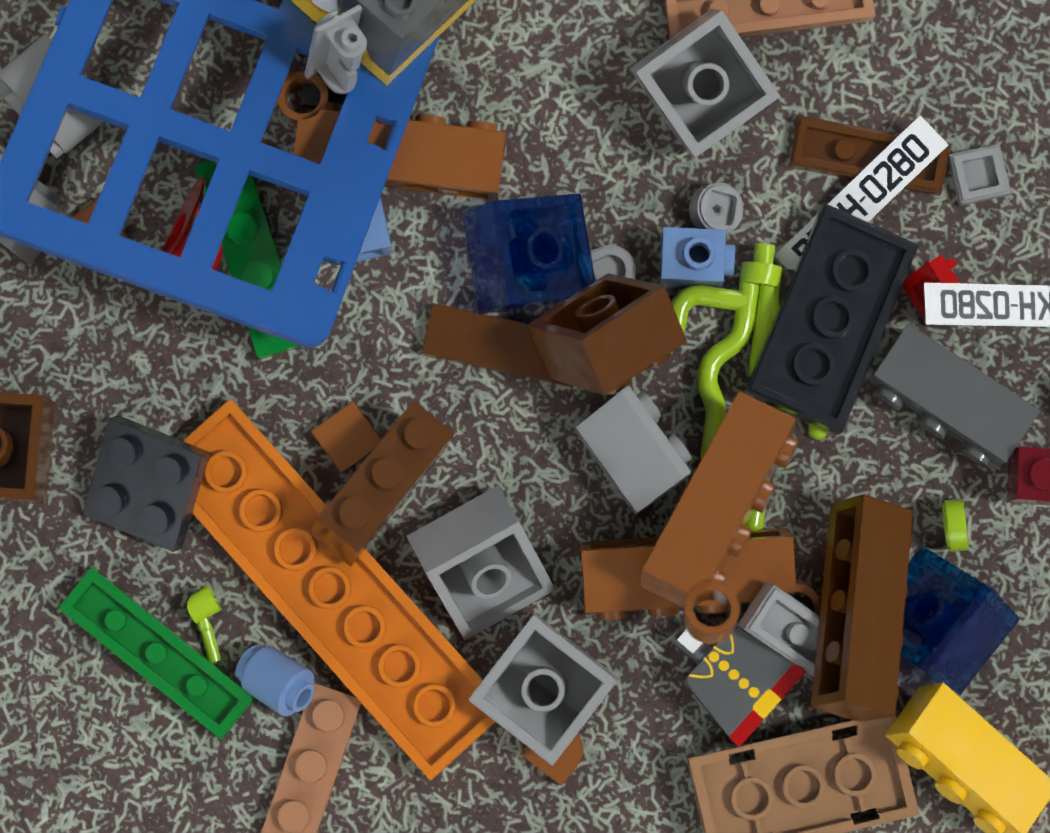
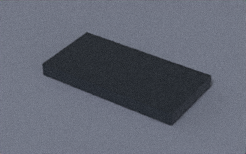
M824 203L816 217L743 393L834 434H841L919 245Z

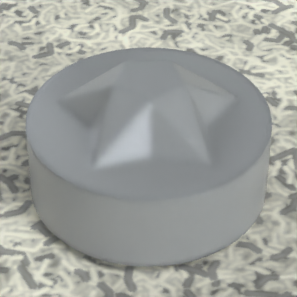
M717 182L704 185L696 190L690 200V217L697 229L726 230V233H729L741 222L743 202L736 189L729 184Z

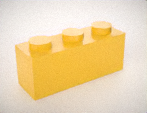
M945 683L919 686L885 734L898 747L896 752L904 762L916 769H923L937 781L935 784L937 791L948 800L964 805L975 815L974 823L985 833H1027L1050 800V777Z

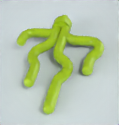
M755 243L753 261L742 262L738 290L694 285L680 290L671 300L683 332L687 326L689 310L694 306H707L735 311L731 332L724 339L713 345L702 357L697 371V389L705 407V423L700 452L701 460L726 416V403L717 381L720 368L726 361L737 355L745 347L753 331L749 360V375L751 376L780 306L779 292L783 268L773 264L775 246L771 244ZM775 408V409H777V410H779V411H781V412H784V413H786V414H788V415L791 416V414H789V413H787V412H785V411H782V410H780V409H778V408ZM812 423L808 424V433L813 439L821 440L826 437L828 430ZM766 508L763 513L753 510L745 526L752 529V531L762 530Z

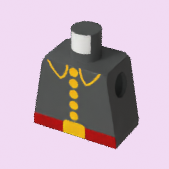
M738 627L735 628L734 632L726 640L715 644H707L696 640L688 633L687 629L674 642L681 651L696 663L682 681L727 738L738 747L744 743L806 672L802 667L797 666Z

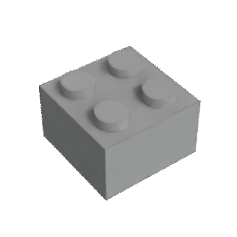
M714 8L629 68L685 151L695 158L781 97L723 11Z

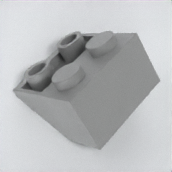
M628 385L579 424L575 432L636 516L689 477L691 471L687 465H689L692 457L675 434L666 438L657 425L661 414L644 391L636 395Z

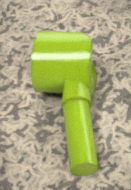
M206 586L190 596L187 602V609L201 633L207 659L214 663L220 661L221 657L213 626L208 618L221 611L222 608L218 600L213 597L212 589Z

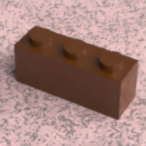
M413 401L317 517L310 535L351 567L442 455L455 433Z

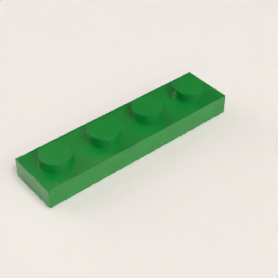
M210 160L194 165L198 178L203 177L206 179L203 190L204 196L218 164ZM248 175L222 241V251L231 277L272 291L282 263L254 178ZM248 327L259 360L301 347L300 345Z
M91 567L58 608L220 740L225 738L256 699L96 568Z

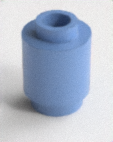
M259 644L254 645L242 655L237 664L235 676L241 682L242 689L282 716H289L304 710L314 696V675L312 671L273 646L263 647Z

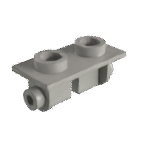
M360 4L344 13L341 10H335L324 16L316 24L304 72L306 79L319 73L327 86L339 94L348 93L355 88L358 73L356 69L359 68L362 55L367 47L366 38L358 27L362 13Z

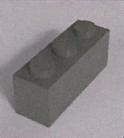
M909 323L901 330L868 380L877 386L874 394L880 400L898 410L901 409L903 404L921 415L917 421L921 427L941 439H944L947 433L965 444L961 452L966 457L985 468H988L991 462L999 467L1008 461L1040 412L1039 409Z

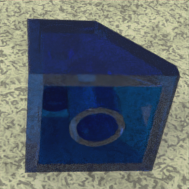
M581 193L490 201L462 213L479 315L562 303L595 282Z
M922 545L908 563V592L905 599L902 631L903 646L900 661L928 683H945L960 697L1021 618L991 587Z

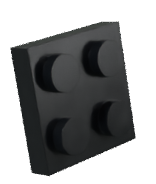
M120 415L111 417L108 420L82 514L175 552L183 547L210 452Z

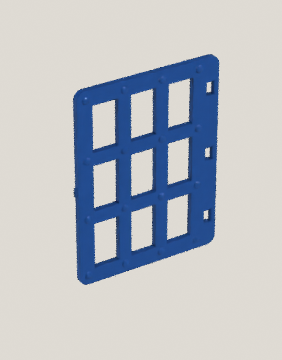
M69 0L67 7L62 5L55 21V25L58 26L0 161V236L307 348L323 344L331 332L440 35L387 86L360 62L359 68L356 69L358 72L356 86L346 95L321 164L261 143L296 52L306 56L309 55L314 29L317 24L309 21L310 17L291 0H282L279 9L255 0H158L177 7L140 98L82 76L113 0ZM208 19L266 41L231 131L172 110ZM68 108L127 130L88 224L28 202ZM375 120L386 125H393L384 150L377 145L367 142ZM158 141L218 163L180 258L120 236ZM248 175L308 196L272 291L212 270ZM322 261L333 265H340L331 292L314 284Z

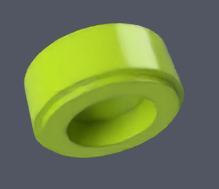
M963 499L944 500V503H942V516L946 549L949 552L968 551Z

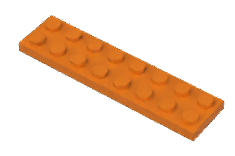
M230 398L183 440L186 443L210 452L193 509L194 516L426 777L432 781L496 722L468 700L483 679L366 549L350 567L310 535L317 517L327 505Z

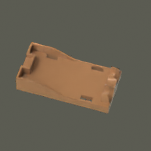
M896 715L864 722L852 719L741 745L740 747L737 746L687 758L695 792V802L704 833H845L920 815L908 764L898 756L896 752L898 747L885 736L896 720ZM855 726L857 735L832 741L833 730ZM753 750L754 759L734 764L729 763L730 754ZM875 809L876 817L855 822L851 819L850 814Z

